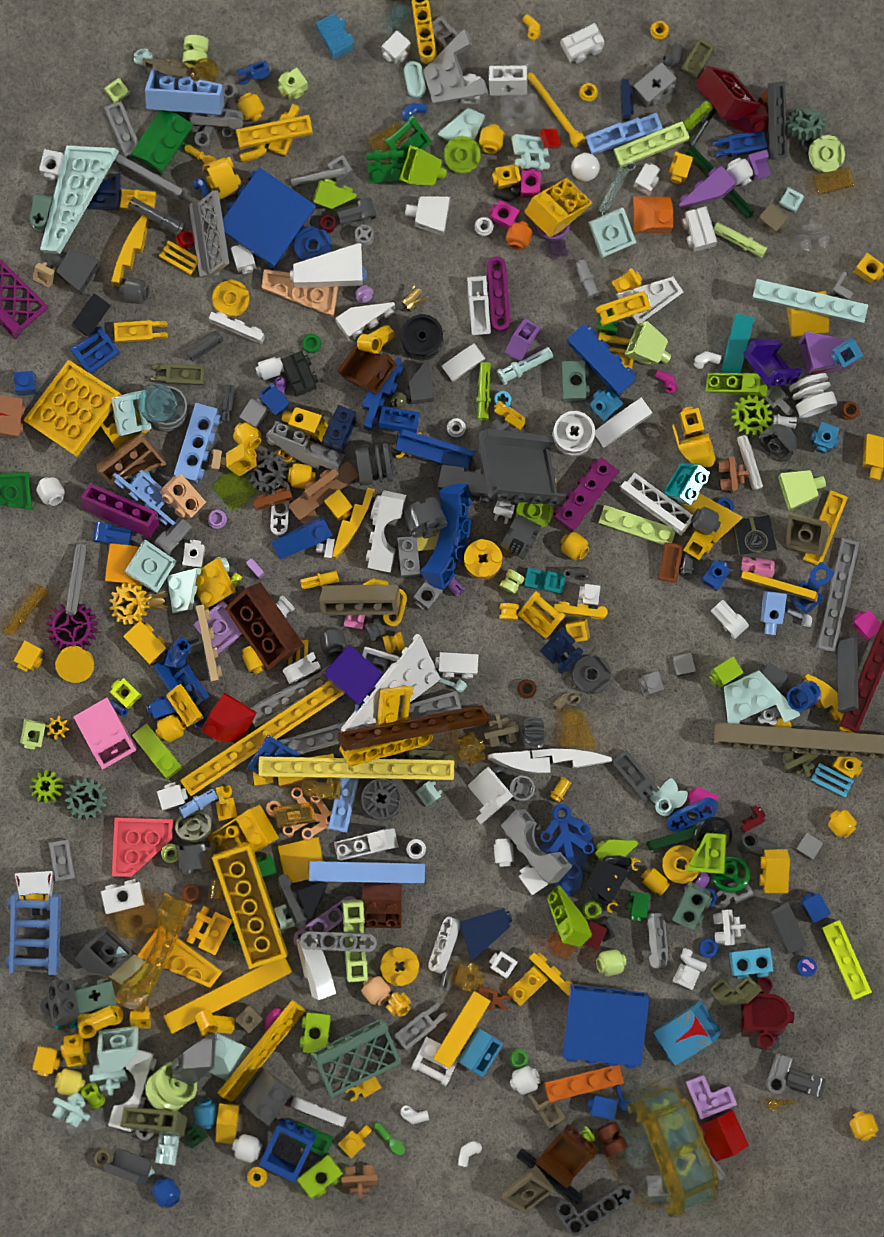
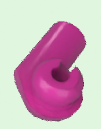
M275 1008L267 1014L264 1033H266L284 1009Z

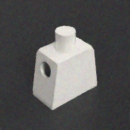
M421 196L419 197L418 206L407 204L405 216L416 217L415 227L444 236L450 197Z

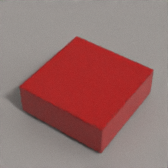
M556 128L539 131L545 149L562 146Z

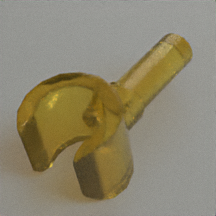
M769 1099L767 1109L778 1111L779 1105L795 1104V1100Z

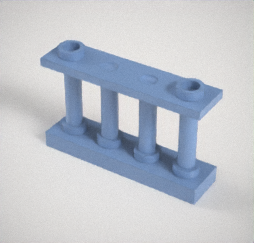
M14 892L8 898V909H11L10 955H7L6 967H9V973H14L16 966H39L49 969L48 975H57L60 959L61 894L53 893L51 899L39 901L18 900V892ZM18 908L47 909V911H50V918H47V920L18 919ZM17 927L46 928L50 930V935L47 939L17 938ZM17 946L46 947V949H49V957H46V959L17 958Z

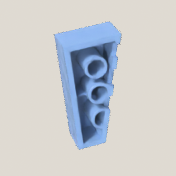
M151 69L145 88L147 109L208 113L211 115L221 114L224 105L222 84L201 79L196 82L188 76L179 78L174 75L158 73V71Z

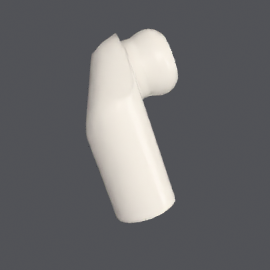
M703 352L695 357L694 366L702 369L707 362L719 365L722 355Z
M684 948L682 954H680L681 960L689 967L704 972L707 964L691 958L692 950Z
M408 1105L401 1108V1116L411 1124L429 1120L427 1110L417 1113Z

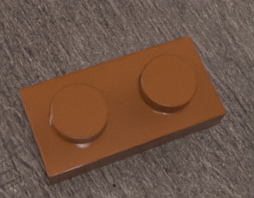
M283 488L276 490L275 494L270 496L267 494L259 495L253 502L256 511L293 499L290 490Z

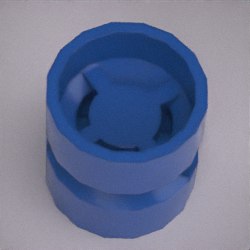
M808 680L793 687L787 694V702L795 711H804L816 704L821 698L819 686L815 682Z

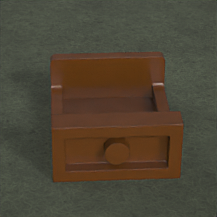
M356 344L337 372L346 381L376 395L397 367V364L388 354L383 353L381 355L379 353L374 354L358 349Z
M567 1124L541 1153L536 1164L567 1188L581 1169L595 1157L598 1148L592 1141L582 1136L576 1128Z

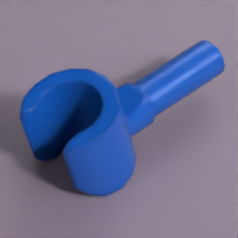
M620 1085L615 1086L621 1112H630L631 1101H624Z

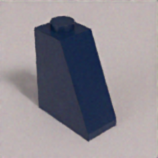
M505 908L460 922L471 960L475 959L510 928L509 923L512 922L510 912H506Z

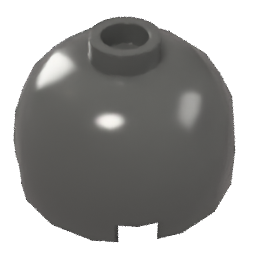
M773 424L767 427L759 436L761 450L768 456H770L771 452L779 458L777 460L779 462L788 461L797 448L796 435L790 427L782 424Z

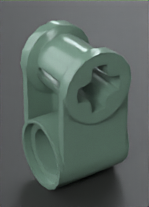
M34 194L30 222L37 232H45L53 201L52 196Z

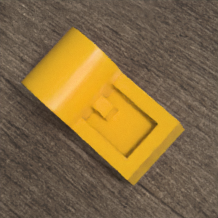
M533 965L507 993L521 1006L549 978L536 965Z

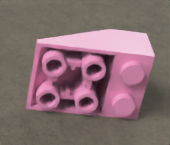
M107 697L73 716L102 770L136 751L137 746Z

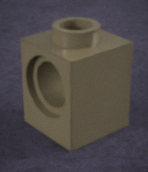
M770 204L760 215L757 223L775 236L777 232L781 234L787 227L786 221L788 217L774 205Z
M249 1005L235 1020L250 1034L264 1018Z

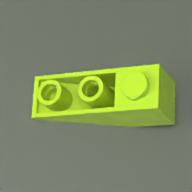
M758 373L707 374L706 392L744 397L750 395L752 398L757 395L758 398H767L768 386Z
M557 885L548 894L547 900L562 943L581 947L592 936L587 920L562 887Z

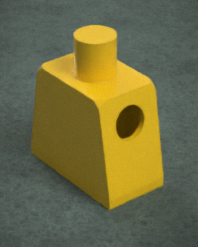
M297 407L294 408L293 413L285 410L282 414L281 420L288 423L290 427L310 434L311 439L322 442L328 428V424L322 415Z
M867 434L864 437L863 467L871 469L869 479L873 481H880L882 472H884V437Z

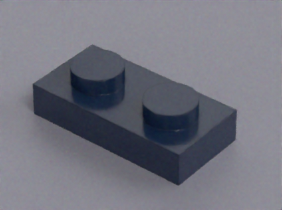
M622 79L620 84L622 121H629L630 116L634 115V104L630 103V97H633V85H629V79Z

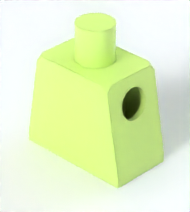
M648 321L636 325L624 353L626 357L648 366L658 364L660 361L666 364L671 358V354L665 351L668 340Z
M811 470L781 473L778 476L788 511L818 497L817 489L826 487L824 477L821 476L813 479Z

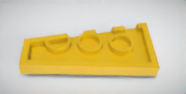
M159 925L137 955L138 958L164 967L209 988L213 986L223 972L162 925Z

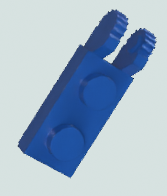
M765 131L732 135L713 142L715 147L727 144L729 146V149L717 151L715 153L717 158L768 149Z

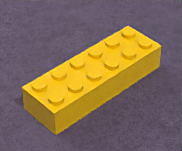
M251 842L214 854L212 859L249 969L287 957L288 952Z

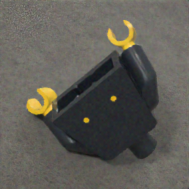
M621 855L605 856L599 859L597 865L585 860L580 869L590 875L586 884L593 900L606 907L610 913L613 912L610 905L615 904L618 906L614 897L629 873L630 868L635 871L638 870L634 863H641V861L636 857L629 858Z

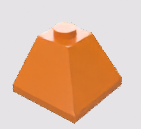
M633 197L634 233L672 232L673 206L671 197Z

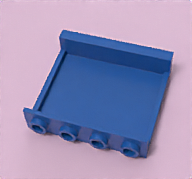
M259 167L257 172L252 171L248 177L250 182L246 187L243 185L237 193L238 199L236 202L231 201L227 207L229 212L225 217L222 215L225 235L267 262V267L274 270L296 238L298 232L301 231L314 212L316 205Z
M570 984L562 1058H566L570 1062L585 1060L589 1064L603 1062L608 1066L620 1064L627 1068L641 1067L649 994L646 992Z

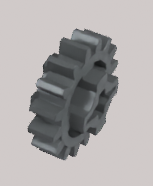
M264 451V456L258 453L257 466L247 473V475L252 477L249 482L254 484V488L259 489L263 493L265 491L272 493V488L279 490V484L284 486L282 480L288 479L285 473L289 472V469L284 467L287 465V462L275 452L269 453Z

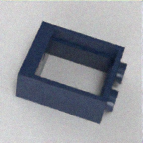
M341 405L337 406L323 438L325 447L340 453L344 452L357 422L355 411Z

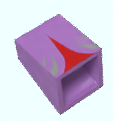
M805 332L799 343L807 375L830 373L852 368L856 361L843 368L840 364L836 365L831 358V355H833L832 349L847 340ZM843 350L841 355L846 356L847 350Z

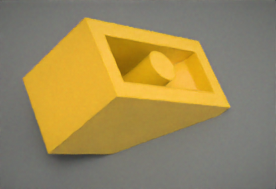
M219 1103L216 1142L234 1143L237 1135L240 1104Z

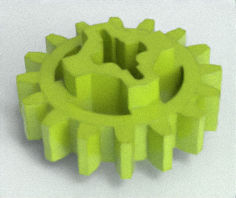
M748 395L746 400L741 397L740 403L736 402L734 404L737 409L731 410V413L735 415L730 419L736 421L733 427H739L738 433L745 431V435H748L750 432L755 437L756 432L761 435L763 432L762 428L766 429L769 427L767 423H771L772 419L768 416L772 414V411H767L770 405L763 404L764 398L758 401L757 395L754 399H751V396ZM747 404H754L755 406L748 407ZM760 409L763 412L764 418L760 415ZM739 412L743 416V422L739 418ZM754 413V417L750 419L748 417L749 414ZM748 425H756L757 427L752 428L748 427Z

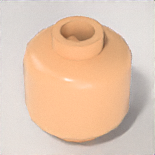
M370 976L368 981L363 982L362 994L370 1004H378L380 1006L387 1001L391 988L382 977L376 976L373 978Z

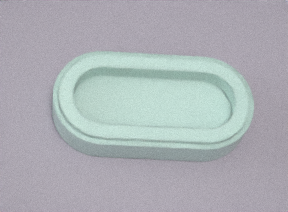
M411 61L404 67L407 91L411 97L421 98L426 92L422 66L416 61Z

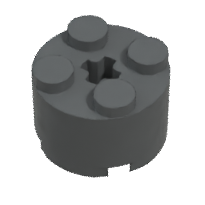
M426 498V502L422 504L417 501L403 511L404 520L413 538L423 536L424 539L434 535V531L448 525L437 498Z
M209 841L195 844L187 843V846H183V848L182 844L177 845L178 864L182 874L193 873L196 869H201L202 872L213 871L215 865L212 856L217 853L216 841H212L210 845Z

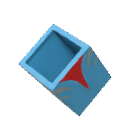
M699 1000L658 1027L653 1033L655 1034L656 1042L662 1045L666 1051L667 1059L676 1066L711 1045L722 1032L702 1001Z

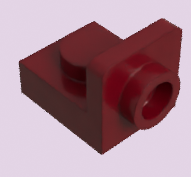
M756 804L750 807L756 818L750 816L742 821L744 825L740 826L743 834L765 822L764 817L766 815L762 808L757 807Z

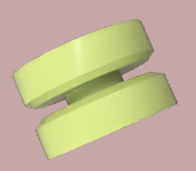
M168 1062L148 1078L146 1083L148 1100L158 1110L177 1111L190 1101L197 1092V1082L190 1085L172 1078V1062Z

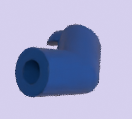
M409 104L401 112L403 114L402 119L407 121L414 113H427V104Z

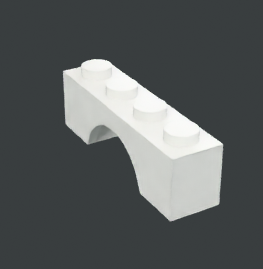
M384 490L382 495L377 497L376 507H379L378 514H374L372 525H375V531L371 532L369 539L372 547L371 550L367 551L366 561L369 562L368 568L391 572L396 549L387 542L384 528L390 521L401 518L406 495Z
M138 1049L137 1054L125 1066L134 1077L135 1091L129 1101L113 1107L108 1126L129 1132L133 1131V1129L120 1127L124 1107H144L146 1097H143L146 1089V1083L150 1070L154 1071L157 1063L154 1053Z

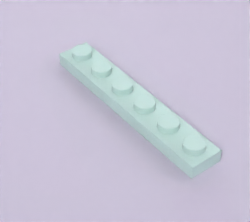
M759 279L756 280L752 296L754 300L862 325L865 322L868 308L867 304Z

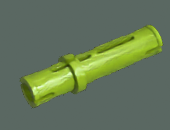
M487 362L479 363L478 398H476V403H478L477 420L482 421L489 420V404L491 403V398H489L491 363Z

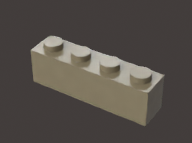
M398 585L323 586L319 599L322 615L398 614L401 601Z

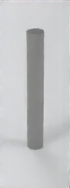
M343 167L293 178L291 183L292 186L324 180L325 178L329 179L347 175V171Z

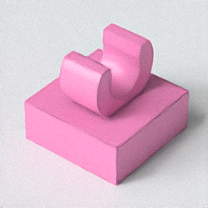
M345 615L344 627L363 630L365 615Z

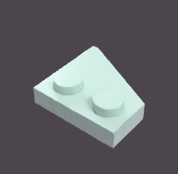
M467 108L438 133V137L450 141L454 137L468 136L475 140L485 115Z
M194 568L167 576L172 613L176 614L193 609L194 595L198 587L195 583L197 574L200 575L201 568Z

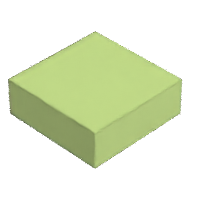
M120 78L104 88L114 103L130 95L129 90Z

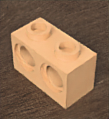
M182 474L173 476L159 491L163 495V500L171 504L175 509L176 515L183 519L192 518L206 503ZM173 487L177 489V495L174 494ZM186 501L190 504L189 509L186 507Z

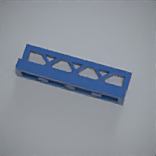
M404 429L398 433L394 448L395 451L441 465L466 468L465 470H468L470 459L475 455L474 450Z

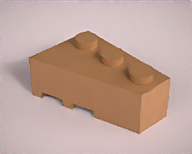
M138 431L96 464V467L104 480L109 485L116 484L114 482L116 478L112 476L114 473L126 480L132 478L141 470L148 472L152 468L160 465L164 466L167 463L164 456L142 431Z

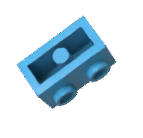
M478 1027L457 1061L484 1077L504 1043Z

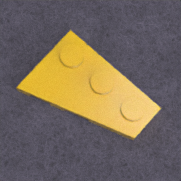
M699 492L697 499L691 505L681 504L677 501L681 507L692 515L697 508L701 509L702 507H707L719 514L721 525L717 532L713 531L711 533L714 536L712 539L714 543L744 518Z

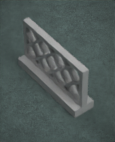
M213 190L200 202L189 205L200 278L220 276L219 271L229 264L218 190Z

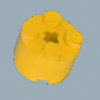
M223 157L203 165V173L207 172L208 174L207 178H205L206 182L210 186L211 192L218 190L220 200L234 195L240 190L239 185H241L238 174L234 175L232 170L233 163L230 157Z
M484 539L471 543L464 554L465 570L468 575L476 580H488L496 576L502 564V553L499 547L492 541ZM479 557H486L487 563H479Z

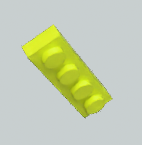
M838 920L821 927L852 999L856 1000L872 993L841 921Z

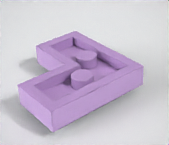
M704 1075L685 1082L700 1119L737 1105L730 1086L711 1093Z

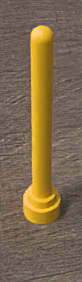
M532 72L528 73V80L570 135V143L573 147L576 148L585 142L586 138L583 133H579V131L573 128Z

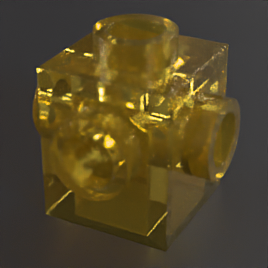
M473 731L456 739L460 749L457 750L458 756L461 761H466L468 767L486 759L483 753L486 748L482 740H478Z
M468 963V966L460 964L454 983L461 985L462 990L472 993L473 989L477 990L478 987H482L485 976L482 975L483 971L479 970L480 966ZM468 974H472L474 976V979L472 981L467 980Z

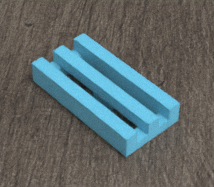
M818 763L810 780L846 798L854 780L821 763ZM820 769L848 782L847 785L820 772ZM817 775L844 788V792L816 778Z

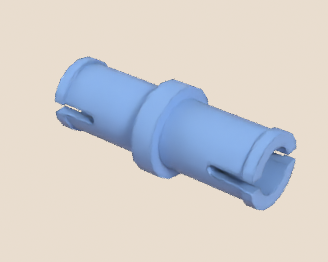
M211 788L198 797L194 796L193 800L178 807L183 818H186V816L197 810H203L204 806L217 800L218 797Z

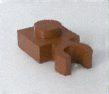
M479 987L478 993L491 1001L487 1009L494 1010L495 1005H499L502 1010L509 1009V1007L502 1005V1001L504 999L511 1000L510 996L503 995L497 997V990Z

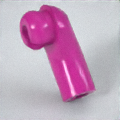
M658 369L654 378L663 381L665 391L668 394H673L677 390L674 376Z

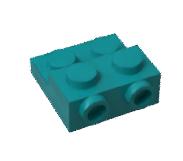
M681 462L662 493L670 499H676L681 504L691 505L697 499L701 487L707 483L710 472L699 464Z

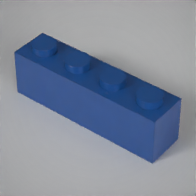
M583 324L567 338V344L585 361L608 388L617 394V397L621 396L635 383V373L631 368H626L622 364V359L616 353L612 354L608 350V344L604 340L600 341L595 336L596 332L592 327H586Z

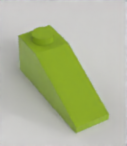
M147 723L132 734L133 738L166 779L169 780L183 768Z

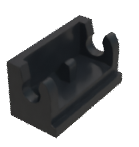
M94 293L71 326L84 335L90 336L111 305Z

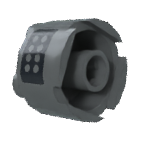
M517 514L500 547L524 560L529 551L526 548L532 547L536 539L533 535L537 536L542 526Z

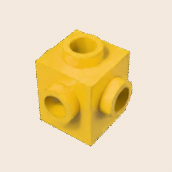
M79 1034L64 1036L61 1054L65 1058L67 1067L86 1065L87 1053H90L89 1041H86Z

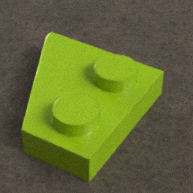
M706 833L686 871L724 874L727 834Z

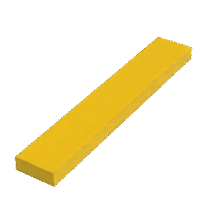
M291 1000L218 1091L221 1097L231 1103L236 1099L306 1010L301 1005Z

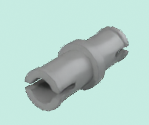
M586 260L576 262L574 265L580 276L579 281L584 285L588 298L591 299L598 296L600 293L595 285L594 275L590 273L586 264Z

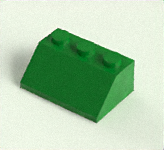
M160 110L130 155L155 172L163 175L193 130V124L176 113Z

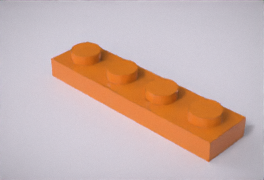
M617 1064L616 1066H607L545 1082L544 1087L548 1102H553L623 1084L624 1080L620 1064Z

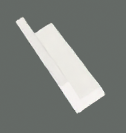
M635 472L627 482L624 481L620 486L621 492L682 536L692 523L691 518L693 515ZM635 479L642 484L643 490L638 491L631 485ZM654 492L657 495L658 501H652L645 493ZM669 503L672 505L673 512H667L660 504ZM684 514L689 519L684 524L676 518V515Z

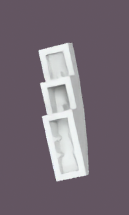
M575 749L531 751L532 758L551 757L552 764L571 761L572 768L610 763L612 761L609 756Z

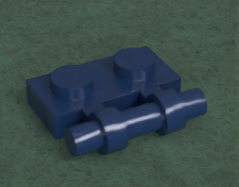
M562 627L540 652L552 664L558 661L560 663L558 672L563 674L565 671H569L572 668V664L581 658L583 650L573 646L575 640Z

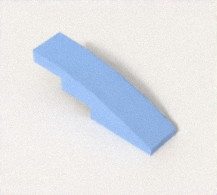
M656 112L641 119L638 117L623 124L617 123L585 137L591 153L595 154L620 147L660 131L663 128Z

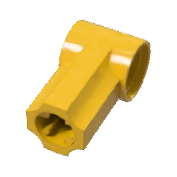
M384 325L370 334H361L357 340V347L359 350L377 354L382 349V346L393 340L395 333L389 325Z
M107 1006L92 1014L82 1013L77 1018L79 1035L83 1038H91L96 1034L97 1030L118 1022L112 1006Z
M210 1010L200 1011L195 1016L203 1036H209L212 1033L231 1034L235 1030V1020L233 1017L213 1015Z

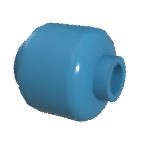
M211 1098L198 1100L192 1109L196 1125L203 1126V1129L213 1128L215 1123H217L218 1117L217 1102Z

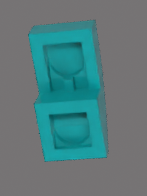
M529 567L525 568V579L522 587L558 594L563 593L565 582L563 574Z

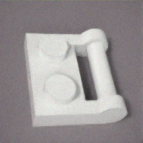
M426 1037L411 1069L414 1071L418 1070L439 1080L442 1085L446 1086L461 1054L459 1053L449 1069L433 1059L441 1044ZM422 1058L447 1069L445 1075L420 1063Z

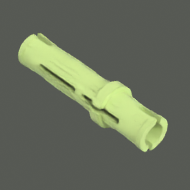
M717 222L714 227L715 234L744 248V251L747 252L748 250L761 258L768 248L754 241L752 237L748 238L720 222Z

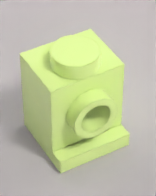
M24 719L20 743L24 744V748L28 749L41 747L46 724ZM30 731L35 732V736L32 738L28 737Z

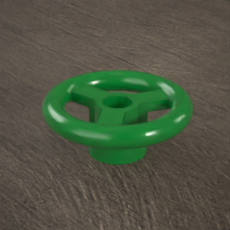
M726 856L725 873H712V880L715 886L724 892L733 893L740 891L750 880V868L743 859L736 856ZM737 863L744 869L745 876L743 880L738 877ZM729 871H733V872H734V873L731 874V875L728 874ZM724 879L733 880L738 885L728 887L721 884L720 881Z

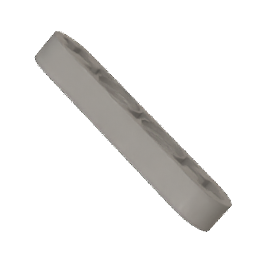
M308 931L300 937L302 947L309 950L371 952L377 945L375 937L370 934ZM307 935H311L313 939H318L317 935H321L319 940L321 947H316V942H312L310 946H307L303 939L307 938ZM329 935L334 938V944L331 947H326L323 944L325 936ZM347 936L352 937L354 940L353 946L350 948H346L343 945V939ZM356 936H360L359 941H366V937H370L373 945L366 949V945L359 944L360 948L356 949Z

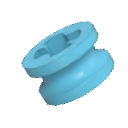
M506 391L498 392L494 399L495 405L498 403L497 399L503 395L505 399H508V402L505 401V405L509 407L511 395Z

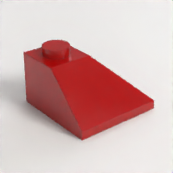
M224 692L208 716L201 731L216 741L236 743L245 737L257 712Z

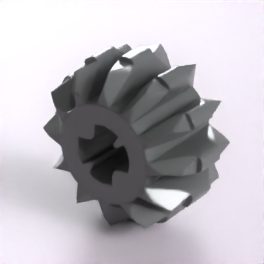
M537 717L526 718L523 721L522 731L524 747L530 750L541 749L544 746L545 736L543 720Z

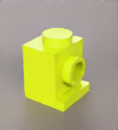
M124 678L121 681L118 679L111 686L112 690L110 693L127 709L142 696ZM128 690L129 694L125 697L122 696V691Z

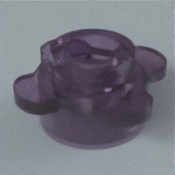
M564 239L548 243L552 259L568 255L569 251L566 249V241Z

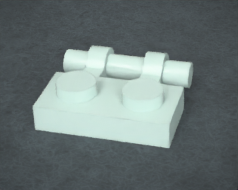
M515 134L511 137L515 155H521V159H516L515 161L516 166H521L522 169L534 168L538 171L549 169V162L544 161L549 152L548 149L544 148L541 137Z

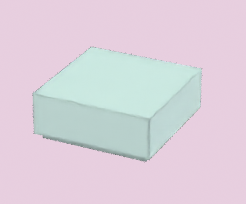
M788 187L779 205L796 213L804 195Z

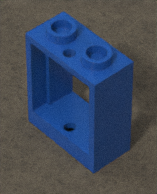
M281 1118L259 1166L295 1183L317 1135L308 1128L297 1126L292 1120ZM280 1132L307 1144L297 1166L271 1154Z

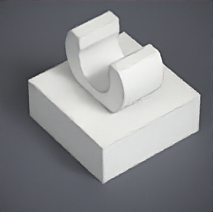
M497 500L493 511L495 513L494 521H497L498 516L501 515L505 517L504 524H507L509 518H512L515 505Z
M328 538L326 544L319 543L316 545V552L325 553V560L332 561L335 539Z

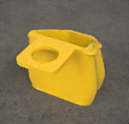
M672 424L678 448L691 464H699L702 467L713 466L716 458L709 433L679 441L675 424Z

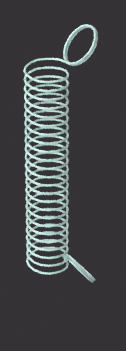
M630 161V162H631V161ZM628 162V163H630V162ZM632 162V163H634V162ZM627 163V164H628V163ZM634 163V164H635V163ZM626 164V165H627V164ZM634 167V168H635V167ZM619 168V170H621V169ZM622 168V169H623V168ZM626 168V169H627V168ZM633 168V169H634V168ZM624 169V170H625V169ZM627 169L628 172H629V169ZM631 169V170H633V169ZM621 170V171H623V170ZM626 170V171H627V170ZM630 170V171H631V170ZM618 171L617 176H619L618 174H620V171ZM623 171V172H624V171ZM621 172V173H622V172ZM625 172L626 175H625L624 173H623V174H624L625 176H627L628 172H627V173ZM620 174V175H622V174ZM622 175V176H623V175ZM617 176L615 177L616 179L618 178ZM620 176V177H621V176ZM623 176V177H624V176ZM621 177V178H622V177ZM624 177V178H625V177ZM619 178V179H620V178ZM615 179L613 180V182H612V184H611L612 187H614V186H613V185H614L613 183H615V182H614V181H616ZM617 179V180H618V179ZM621 179V180H622V179ZM624 179L622 181H624ZM619 180V181H620V180ZM616 181V182H617V181ZM620 181V182H621V181ZM618 182V183H619V182ZM621 182V183H623V182ZM616 183V184H617V183ZM619 183V184H620V183ZM617 184V185H618V184ZM620 184L619 187L617 186V187L619 188V190H620L622 184ZM615 185V186H616V185ZM610 186V187H611V186ZM611 187V188H612V187ZM614 187V188H616V187ZM609 188V190H611V189ZM612 188V189H613V188ZM616 188V189H617V188ZM614 189V190H615V189ZM617 189V190H618V189ZM611 190V191H613V190ZM615 190V191H616V190ZM618 190V192H619V190ZM608 191L607 196H609L610 191ZM613 191V192H614V191ZM616 191V192H615V193H616V195H615V194H614V193H613V194H614V195H615V197H616V196H617V194H618V192H617V191ZM611 192V193H612V192ZM610 194V195H611V194ZM612 195V196H613V195ZM606 196V197H607V196ZM610 196V197H611V196ZM613 196V197H614V196ZM607 197V198H608V197ZM611 197V198H612V197ZM614 197V199H615V197ZM606 198V200H608V199ZM609 198V199H610V198ZM605 199L603 200V202H602L601 205H604L603 203H605V202H604V201H606ZM611 199L612 202H611V201H610V202L613 203L614 199H613V200ZM608 200V201H609V200ZM606 201V202H607V201ZM608 202V203H609V202ZM605 203V204H606V203ZM609 203V204H610V203ZM607 204V205H608V204ZM610 204V205H612V204ZM605 205V206H606V205ZM600 206V207H601V206ZM602 206V207H603V206ZM606 206V207H607V206ZM609 206V207H611V206ZM601 207V209H603V208ZM604 207V208H605V207ZM608 207V209H609V207ZM599 208V210H601V209ZM606 208V209H607V208ZM603 209V210H605V209ZM607 209V210H608V209ZM598 210V211H599V210ZM601 210V211H602V210ZM605 210V211H603V212H604L605 214H608L609 211L607 212V211ZM599 211V212H600V211ZM602 212V215H603V212Z

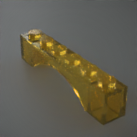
M164 893L156 910L158 930L153 948L143 965L122 983L115 998L122 1006L143 1013L165 967L166 961L173 950L178 935L181 933L185 920L190 913L192 904L183 898Z

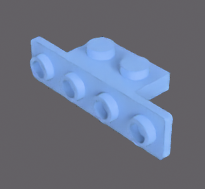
M141 470L130 484L118 474L114 473L112 475L116 478L114 482L122 489L126 487L131 491L129 493L131 497L136 501L141 499L145 503V507L157 511L160 515L158 518L165 525L168 523L171 525L175 524L172 519L160 510L165 503L162 498L163 495L159 492L163 487Z

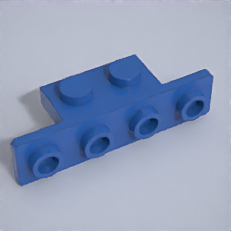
M163 661L156 663L153 667L169 691L181 684L204 718L193 724L194 728L198 729L204 726L207 717L200 708V705L210 696L190 666L183 667L177 673L174 668L163 665Z

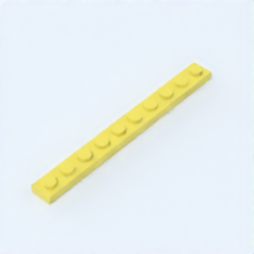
M259 757V777L454 780V760L376 759L351 766L345 758Z

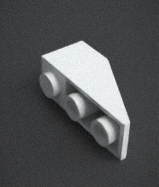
M391 302L351 307L336 317V323L348 340L352 338L356 340L363 334L362 331L367 328H374L379 323L378 320L383 317L385 319L390 317L394 313L395 304Z
M386 829L334 842L337 860L342 861L398 848L395 829Z

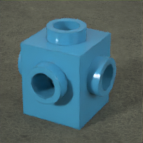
M610 388L601 391V389L592 396L594 400L589 404L595 414L599 415L603 421L612 417L624 405L617 397V394Z
M821 422L818 429H814L810 440L813 441L811 447H814L817 452L826 454V452L830 453L838 445L839 438H837L840 428Z

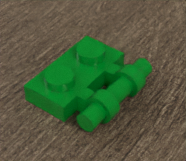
M395 148L391 149V151L380 152L379 150H374L372 153H366L367 161L375 160L374 163H367L369 183L402 181L399 179L405 160H397V158L405 157L404 150H396ZM380 159H391V161L380 162Z

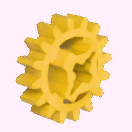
M123 583L122 587H116L117 592L111 593L114 599L109 600V602L113 603V606L109 607V609L114 610L112 616L118 617L117 622H123V624L127 625L136 624L137 621H142L141 615H147L144 610L149 608L146 605L149 598L144 597L147 592L141 591L142 586H138L135 583Z

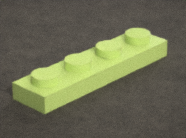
M679 122L617 147L613 152L620 168L632 164V162H637L689 141L690 137L683 122Z
M606 505L603 507L598 524L664 545V542L672 543L676 533L667 525Z

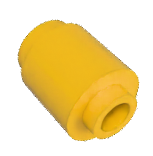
M251 646L242 650V657L249 673L258 674L265 670L264 664Z
M654 867L651 870L647 868L641 875V878H643L641 883L654 894L657 893L661 896L670 886L667 882L668 879Z

